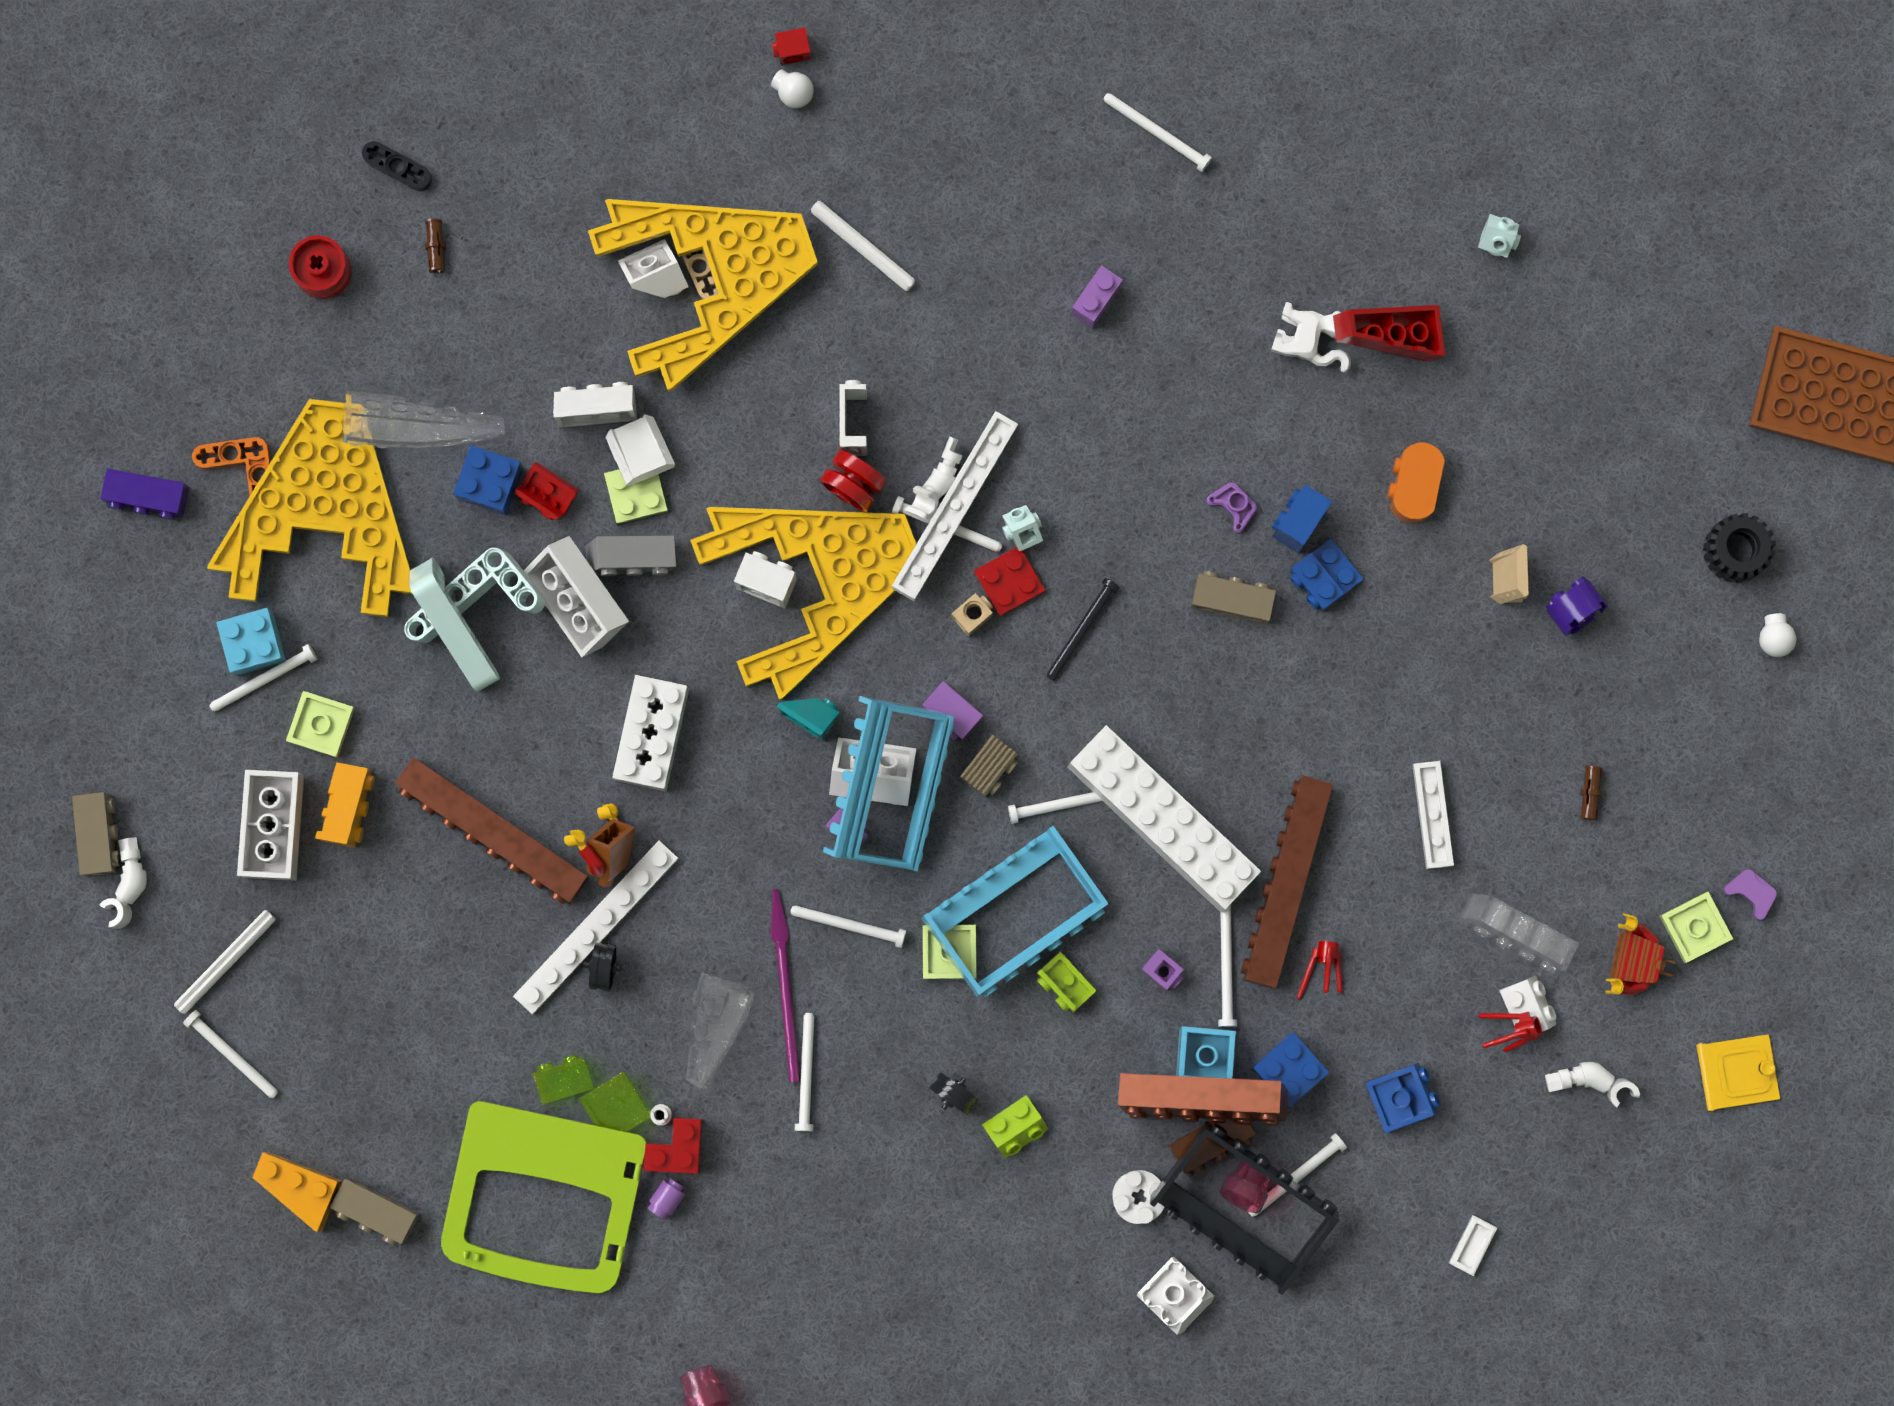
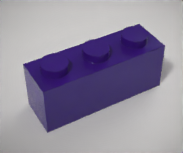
M107 468L100 499L108 503L107 507L123 511L124 507L133 508V512L137 514L149 515V511L159 513L158 517L174 520L175 516L183 518L189 486L183 482Z

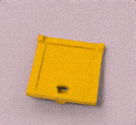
M1769 1034L1708 1044L1699 1043L1696 1045L1708 1111L1780 1099Z

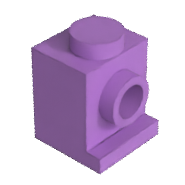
M1160 949L1154 953L1141 969L1144 974L1165 991L1169 987L1174 990L1183 979L1180 973L1184 969ZM1161 967H1166L1168 969V975L1166 977H1162L1159 975V969Z

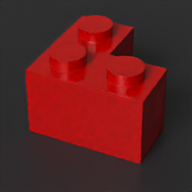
M674 1118L672 1144H645L644 1171L700 1173L703 1119Z

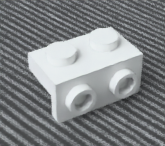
M1536 976L1499 990L1509 1013L1520 1014L1529 1011L1531 1016L1539 1018L1542 1031L1556 1025L1555 1011L1551 1005H1548L1545 998V987ZM1512 1019L1514 1026L1520 1019Z

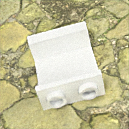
M858 380L845 381V384H840V450H844L854 456H867L866 436H846V400H867L866 384H861V381Z

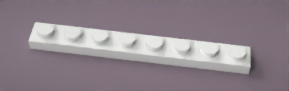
M995 411L891 589L915 601L1016 430L1018 423Z
M658 841L513 997L531 1014H534L589 956L594 949L595 943L603 941L679 858Z

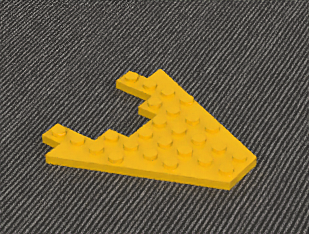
M315 399L308 400L208 564L207 569L209 571L232 573L229 599L257 601L263 551L290 554L293 528L344 534L341 559L367 563L361 614L388 617L391 592L413 594L409 586L410 567L362 405Z

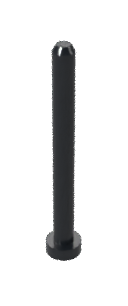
M1104 578L1101 584L1104 587L1047 672L1048 679L1053 681L1057 678L1112 592L1117 593L1120 589L1113 581Z

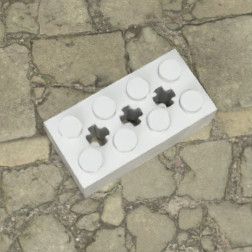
M570 536L548 545L524 570L544 595L545 606L581 657L604 647L629 622Z
M635 675L612 777L615 781L667 792L689 692L688 686ZM660 702L659 704L663 706V709L653 714V710L650 708L651 705ZM650 727H654L657 736L653 735L651 739H647V735L644 734L645 731L650 730ZM648 753V756L652 758L651 762L646 761L645 765H641L642 762L639 760V757Z
M245 770L237 876L242 878L296 881L304 775L298 772ZM273 793L278 796L274 804L268 802L269 796L273 797ZM271 819L276 823L272 831L266 828V824L271 823ZM269 845L274 849L273 855H270V858L264 855V851L269 849Z

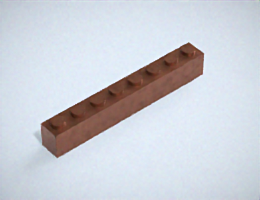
M414 757L395 782L396 785L401 787L398 791L409 800L415 797L423 802L420 807L429 814L434 815L437 812L444 818L441 822L451 829L455 830L458 826L466 833L463 837L473 844L477 845L480 841L486 845L487 849L485 852L498 860L502 856L508 860L507 867L520 875L524 871L530 875L531 878L528 881L542 890L546 886L553 892L550 896L561 904H564L565 901L572 904L590 878Z
M1304 775L1300 777L1299 781L1294 780L1290 795L1295 796L1292 806L1287 805L1283 818L1284 821H1287L1285 832L1280 830L1276 846L1280 847L1278 857L1273 856L1269 871L1273 872L1271 882L1266 881L1262 897L1266 898L1263 908H1258L1255 922L1259 923L1256 933H1251L1248 942V948L1252 949L1249 959L1244 958L1240 973L1245 974L1243 979L1245 981L1272 989L1277 987L1333 787L1332 783Z

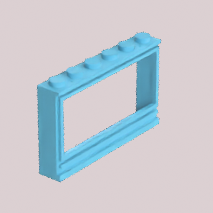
M859 696L858 701L868 704L865 720L857 718L854 723L855 728L862 731L859 746L851 744L848 748V753L856 758L853 771L845 770L842 774L843 781L850 784L847 797L838 796L836 800V806L843 809L840 824L832 822L830 825V832L837 835L835 847H824L823 852L836 858L918 871L919 864L923 859L922 850L925 838L929 833L931 813L935 808L937 787L941 782L943 762L947 757L949 737L954 728V716L939 711ZM892 711L935 719L902 860L859 853Z
M1052 826L1022 849L1010 855L999 865L987 871L976 881L964 887L953 897L925 914L921 919L974 992V995L977 997L982 993L986 997L998 989L996 986L998 981L1004 978L1008 982L1018 975V967L1024 963L1029 967L1041 958L1038 953L1045 948L1050 952L1063 942L1060 940L1062 936L1069 933L1072 937L1084 928L1081 924L1088 918L1093 922L1105 913L1103 908L1108 905V902L1058 831ZM1060 854L1093 902L977 983L943 934L1051 858Z

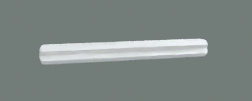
M817 201L811 208L813 215L905 291H909L915 284L913 277L821 201Z
M263 911L175 1002L174 1006L181 1013H187L275 922V917L269 911Z

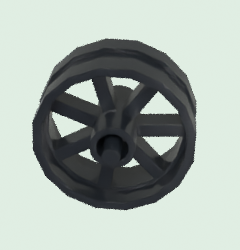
M595 943L592 959H590L589 963L584 962V967L589 968L588 971L590 972L589 989L611 991L616 971L621 972L622 967L617 966L616 945Z
M940 1072L937 1080L929 1087L930 1090L942 1097L941 1101L944 1103L941 1107L942 1109L946 1110L948 1106L950 1108L955 1106L967 1116L972 1106L979 1100L966 1090L967 1086L964 1083L967 1079L964 1077L960 1081L957 1079L953 1081Z

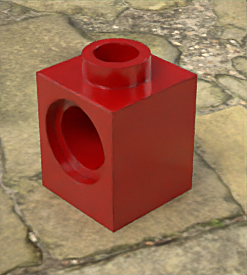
M805 27L775 33L776 42H772L774 58L779 57L781 65L811 60Z

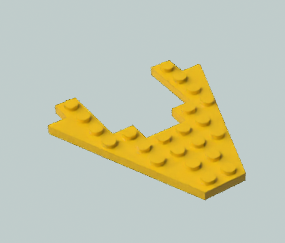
M607 199L605 202L612 223L588 230L596 257L670 233L679 257L704 249L718 295L694 302L702 327L627 351L636 378L661 370L668 392L673 391L818 265L802 214Z
M728 507L706 508L715 531L690 540L700 566L774 538L783 562L806 553L808 554L825 598L821 602L801 609L810 634L736 661L746 687L771 678L779 700L784 699L895 592L891 587L916 546V541L905 514Z

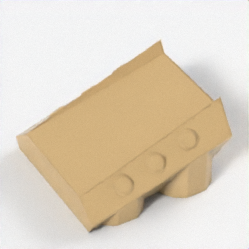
M1524 544L1499 552L1489 560L1493 563L1494 594L1490 597L1499 604L1522 603L1523 599H1526L1527 595H1529L1527 546Z

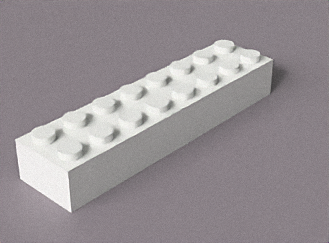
M1107 725L1068 765L1067 768L1096 793L1107 806L1220 912H1223L1261 872Z

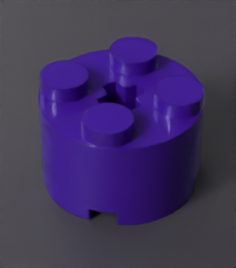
M1584 576L1576 580L1571 585L1573 588L1568 592L1564 593L1561 590L1550 598L1551 602L1546 606V612L1565 637L1569 633L1572 635L1595 620L1594 613L1599 610L1602 614L1609 606L1591 581L1586 580Z

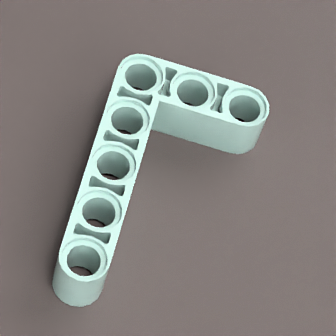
M498 548L486 550L445 587V590L461 614L496 583L501 586L520 610L535 614L542 611L545 606V597L515 559L508 552ZM498 555H501L502 562L498 567H495L494 560ZM481 572L482 581L476 585L475 576ZM517 574L518 582L515 586L511 587L510 579ZM462 590L463 597L460 601L456 602L455 595L457 591ZM533 594L534 602L531 606L527 607L526 599L529 595ZM422 608L406 622L404 627L406 636L420 643H428L438 635ZM423 624L424 631L422 635L417 636V627Z
M431 558L410 570L409 586L414 597L473 689L479 692L500 680L496 668L445 590V577L436 560Z

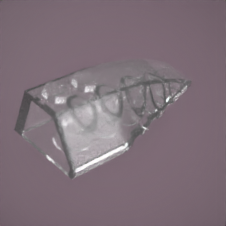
M355 390L345 391L343 443H349L354 446L363 444L374 445L378 448L442 447L482 441L505 434L504 418L475 411L463 414L460 410L456 409L457 407L447 405L444 409L431 407V402L421 400L420 404L406 401V396Z

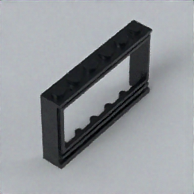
M1206 1121L1156 1190L1150 1195V1205L1155 1207L1159 1203L1167 1208L1170 1218L1177 1220L1180 1217L1189 1223L1192 1233L1197 1236L1201 1232L1212 1239V1246L1220 1251L1222 1248H1225L1234 1254V1261L1237 1264L1243 1266L1244 1263H1247L1253 1267L1259 1279L1265 1281L1266 1278H1269L1278 1285V1293L1283 1295L1339 1222L1338 1208L1327 1199L1322 1201L1315 1196L1316 1193L1305 1184L1301 1186L1293 1181V1176L1286 1170H1277L1264 1155L1260 1153L1256 1155L1251 1152L1249 1146L1241 1139L1236 1138L1234 1140L1228 1136L1227 1131L1219 1124L1214 1123L1212 1125ZM1207 1137H1210L1326 1217L1292 1262L1174 1182Z

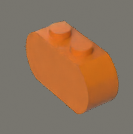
M1429 443L1410 445L1403 451L1400 458L1396 457L1392 473H1396L1395 483H1390L1387 498H1391L1390 508L1393 514L1399 520L1406 523L1422 522L1435 509L1445 459L1440 450Z

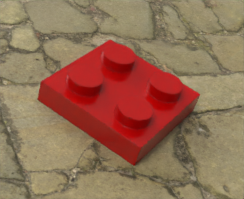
M1017 547L974 570V574L999 617L1045 592L1023 551L1019 552Z

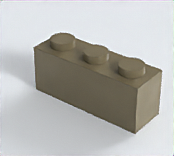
M1204 571V574H1198L1190 608L1268 624L1276 590L1270 589L1271 586L1268 584L1257 582L1253 586L1244 584L1245 580L1241 578L1230 577L1229 580L1219 578L1217 573Z
M105 792L72 796L80 875L88 877L118 873L117 866L121 865L119 851H115L118 829L112 820V814L116 812L114 799L110 798V794Z
M350 1178L344 1179L330 1206L331 1209L336 1211L334 1215L347 1222L351 1218L360 1223L358 1226L360 1229L370 1234L376 1231L383 1235L382 1240L394 1246L398 1243H406L420 1215Z

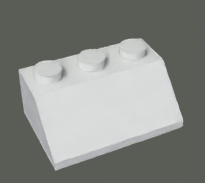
M616 382L612 384L613 387L602 388L600 384L586 386L587 389L576 390V387H563L560 389V392H554V419L559 428L637 420L633 385H628L627 382Z
M838 737L829 795L847 797L850 783L843 781L842 774L845 770L853 771L856 757L848 753V748L851 744L859 746L860 740ZM884 744L871 801L908 806L916 748Z

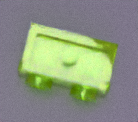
M578 1054L563 1058V1064L553 1067L551 1062L537 1067L538 1072L532 1073V1077L535 1079L542 1105L595 1089L586 1058L579 1059Z

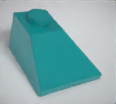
M818 698L779 702L777 705L780 714L821 741L824 740L840 716V713L836 711L838 706L826 698L823 701Z

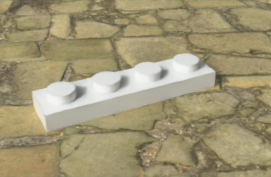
M1440 761L1413 764L1426 869L1454 866Z

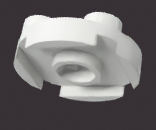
M1144 1170L1130 1171L1121 1176L1115 1183L1112 1191L1113 1205L1117 1213L1124 1220L1133 1224L1149 1223L1161 1214L1164 1206L1159 1203L1155 1207L1150 1205V1195L1161 1183L1154 1174ZM1141 1189L1145 1191L1143 1196L1146 1197V1201L1139 1202L1136 1205L1133 1203L1135 1198L1131 1195L1133 1192L1138 1193Z

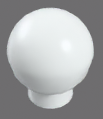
M781 69L776 73L771 82V87L778 91L780 100L790 108L804 107L813 97L814 88L811 80L799 72L788 73Z
M1785 614L1767 615L1764 617L1765 626L1760 632V646L1766 654L1772 657L1786 656L1796 645L1797 639L1794 629L1787 624Z

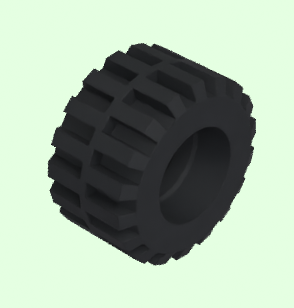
M1748 513L1732 514L1714 525L1706 535L1705 539L1707 542L1703 544V550H1706L1707 553L1703 556L1705 561L1709 560L1711 563L1708 565L1710 571L1712 569L1717 571L1715 574L1717 577L1724 576L1725 581L1731 582L1735 580L1736 583L1756 577L1771 564L1770 559L1775 555V551H1772V548L1776 546L1775 540L1771 541L1770 537L1774 534L1772 530L1767 532L1765 529L1767 524L1764 521L1762 523L1758 522L1759 517L1753 515L1750 518ZM1731 534L1742 535L1750 542L1752 555L1749 561L1741 562L1731 557L1727 550V539Z

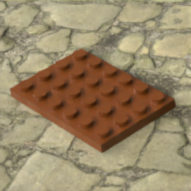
M1774 326L1749 427L1894 465V357Z

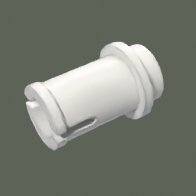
M659 1104L652 1108L650 1117L654 1124L663 1126L671 1120L672 1113L668 1106ZM658 1110L664 1112V1119L659 1120L656 1117Z

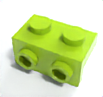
M1061 952L1037 973L1040 977L1037 982L1046 992L1052 990L1058 996L1055 1001L1065 1012L1069 1009L1072 1013L1075 1012L1096 992L1094 987Z
M1027 1095L982 1124L1004 1158L1017 1154L1022 1147L1031 1141L1039 1139L1048 1130L1047 1125Z

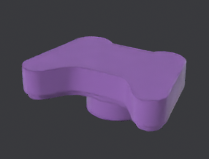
M1232 482L1215 491L1206 499L1207 505L1222 506L1232 515L1234 519L1233 531L1235 533L1243 531L1257 510L1256 504Z
M1749 869L1742 871L1723 887V892L1726 895L1740 894L1753 905V916L1756 920L1765 918L1776 897V890Z

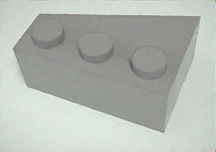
M597 536L586 545V561L597 576H615L617 574L639 576L647 572H652V575L655 576L667 575L668 571L676 567L674 536Z

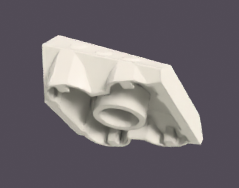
M644 414L643 418L617 429H610L605 437L627 486L634 485L675 466L656 421L652 416Z
M1171 1257L1137 1293V1296L1177 1335L1183 1333L1201 1312L1212 1303L1214 1295L1175 1257Z

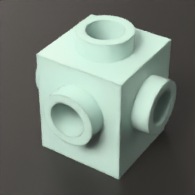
M1490 214L1482 231L1478 248L1487 250L1494 256L1507 258L1510 250H1516L1521 238V235L1517 234L1519 224L1514 223L1513 220L1507 217L1500 218Z
M1026 505L1002 515L1006 526L1002 527L1008 542L1013 540L1019 552L1043 541L1039 528L1042 527L1036 512L1031 514Z

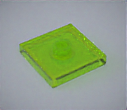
M625 1070L579 1098L594 1125L627 1132L651 1117L649 1108Z

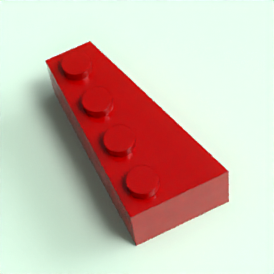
M1439 305L1350 309L1333 315L1336 342L1426 362L1445 357Z

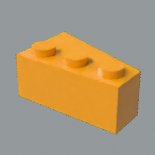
M336 762L328 794H330L328 806L323 808L322 817H325L322 831H317L316 839L356 848V843L361 842L363 827H360L362 817L367 816L369 802L366 801L367 791H372L374 785V776L371 775L372 771L370 769Z
M262 1152L252 1177L315 1232L323 1231L331 1211L330 1206L343 1182L270 1152Z

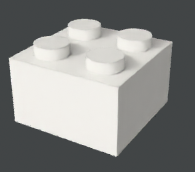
M755 551L752 555L745 553L734 580L736 589L785 609L797 581L796 574L792 570L793 567L780 561L777 562V565L767 560V556Z

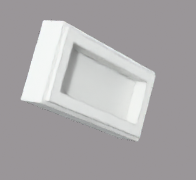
M1472 1215L1449 1264L1474 1276L1497 1227Z

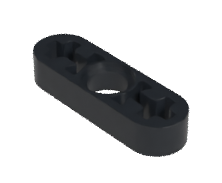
M376 141L368 142L363 147L362 156L369 166L416 191H424L430 187L432 177L426 167ZM378 149L379 154L386 158L385 163L377 157L371 160L369 151ZM395 160L404 162V168L399 173H394L390 170V165ZM410 166H413L410 169L412 173L416 175L423 173L426 180L415 184L416 180L414 177L408 174Z

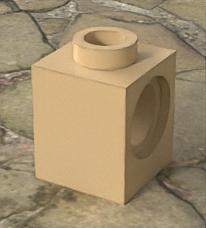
M975 593L951 614V617L969 637L992 617L993 613L990 609L993 606L984 596L979 598ZM971 607H976L981 611V616L976 620L970 619L966 614L967 610Z

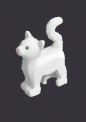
M1286 302L1281 319L1296 326L1297 330L1294 336H1287L1285 331L1278 329L1272 346V352L1288 357H1299L1317 366H1328L1335 360H1340L1341 372H1347L1351 365V358L1342 350H1332L1324 356L1318 354L1317 351L1321 332L1336 339L1333 315L1341 312L1335 311L1330 315L1324 316L1314 311L1293 310L1292 304Z

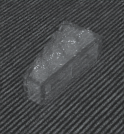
M1470 893L1457 920L1474 929L1475 933L1496 940L1495 943L1508 950L1512 948L1518 951L1520 957L1531 962L1533 959L1540 962V967L1551 973H1555L1556 970L1566 972L1579 945L1578 942L1490 895Z

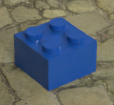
M470 445L453 495L458 500L506 516L524 467L520 461Z
M1306 484L1301 491L1296 488L1286 504V507L1289 508L1288 512L1282 510L1271 527L1276 530L1272 537L1299 553L1332 501Z
M1294 1032L1289 1033L1251 1067L1261 1080L1282 1081L1288 1089L1287 1108L1295 1104L1329 1073Z

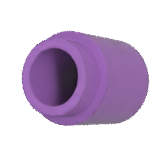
M672 1178L668 1182L663 1180L649 1202L651 1204L648 1209L666 1220L669 1215H673L686 1195L682 1192L684 1186Z

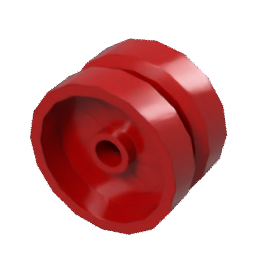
M322 235L308 236L299 241L290 253L288 261L290 274L300 289L310 297L318 299L333 298L343 292L349 284L352 274L350 261L340 245L330 237Z
M838 450L832 460L836 470L826 469L819 482L843 502L862 512H867L874 502L872 495L868 491L880 493L887 480L861 459L844 450Z

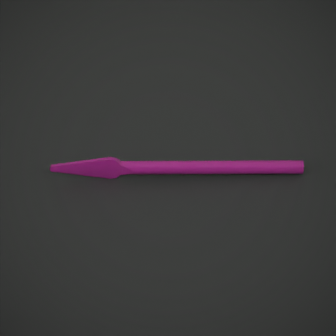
M773 889L771 939L776 945L790 1083L799 1082L800 1077L786 948L789 932L778 889Z

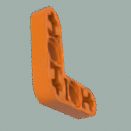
M259 437L197 446L192 453V460L195 465L204 470L246 464L249 495H251L254 487L258 484V482L254 481V472L260 468L266 470L271 462L269 446ZM256 443L263 447V450L259 451V456H255L253 452L245 453L247 458L243 459L244 453L241 445H244L246 450L253 449ZM228 447H235L238 451V455L234 460H226L224 457V452ZM218 448L220 462H217L215 457L208 458L206 464L198 460V457L203 455V451H206L209 455L217 454L215 449Z

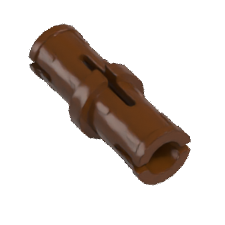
M428 219L425 221L427 231L425 250L428 251V271L430 273H443L445 271L444 249H446V243L443 242L442 220Z
M1585 766L1584 789H1581L1580 795H1583L1580 818L1597 820L1599 797H1602L1600 782L1603 768Z

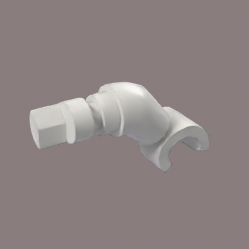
M949 436L941 456L944 458L943 462H939L937 469H933L932 474L923 487L915 486L913 488V493L917 495L913 504L908 506L906 512L925 520L930 519L934 515L938 507V499L948 492L956 479L955 473L957 469L954 467L956 463H960L962 455L954 452L958 439Z
M136 837L118 840L121 862H125V865L122 866L121 882L115 892L117 897L116 899H106L100 903V906L105 909L111 910L116 906L118 910L117 917L109 921V928L121 929L130 923L132 910L128 904H133L146 888L147 874L146 870L142 868V863H138L141 856Z
M1583 1062L1579 1066L1573 1067L1572 1071H1569L1567 1068L1558 1070L1557 1073L1545 1075L1549 1092L1572 1088V1084H1576V1086L1584 1085L1585 1088L1591 1087L1602 1093L1607 1091L1609 1101L1615 1107H1618L1620 1104L1617 1100V1092L1621 1088L1627 1087L1630 1090L1631 1096L1640 1097L1638 1087L1631 1081L1624 1078L1614 1080L1615 1077L1609 1071L1595 1062Z

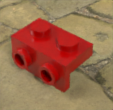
M538 462L532 464L522 484L515 489L514 493L519 496L520 501L524 504L539 509L545 518L557 521L567 514L580 490Z

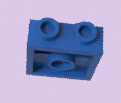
M1331 538L1289 571L1292 574L1289 577L1292 583L1298 589L1302 587L1308 594L1306 597L1308 603L1315 610L1319 608L1321 612L1363 580L1362 576Z
M1419 1062L1366 1082L1367 1089L1385 1133L1438 1113L1437 1107H1440L1439 1098L1435 1092H1430L1427 1082H1430L1429 1073L1424 1066L1420 1067Z

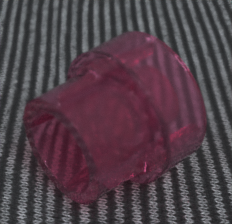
M1241 1160L1234 1173L1227 1175L1219 1193L1224 1199L1240 1209L1251 1213H1260L1268 1198L1267 1193L1270 1189L1269 1184L1271 1180Z
M713 1365L699 1367L680 1377L686 1397L682 1399L684 1406H726L731 1402L725 1383L719 1382Z

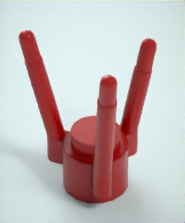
M1318 941V948H1312V956L1296 997L1298 1000H1301L1317 958H1319L1318 963L1325 964L1324 993L1329 992L1331 965H1334V963L1337 991L1342 993V952L1339 951V943Z
M1529 1011L1520 1014H1478L1479 1018L1520 1019L1518 1023H1515V1033L1483 1043V1048L1519 1038L1520 1040L1503 1049L1504 1052H1509L1529 1041L1539 1039V1036L1542 1035V1026L1539 1018L1531 1016Z

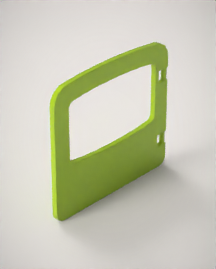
M485 1101L473 1103L469 1108L441 1237V1247L444 1254L452 1262L522 1282L590 1293H603L610 1290L617 1283L620 1276L639 1179L645 1158V1144H647L645 1138L639 1134ZM627 1162L636 1163L633 1179L624 1177ZM481 1170H492L540 1177L588 1189L609 1197L612 1201L599 1266L596 1269H584L552 1265L510 1256L468 1242L465 1238V1232L479 1172ZM610 1244L618 1245L616 1260L607 1259Z

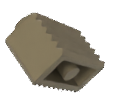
M992 735L962 773L960 779L982 796L986 797L988 793L993 796L1002 785L999 781L1004 773L1009 775L1018 764L1015 760L1018 754Z

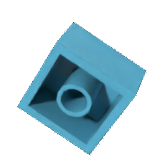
M269 608L216 622L231 674L238 676L286 661L275 616Z
M1182 1026L1179 1029L1176 1076L1232 1079L1236 1031Z

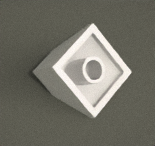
M665 239L618 260L632 289L666 298L670 295H677L683 289L688 288L679 264Z

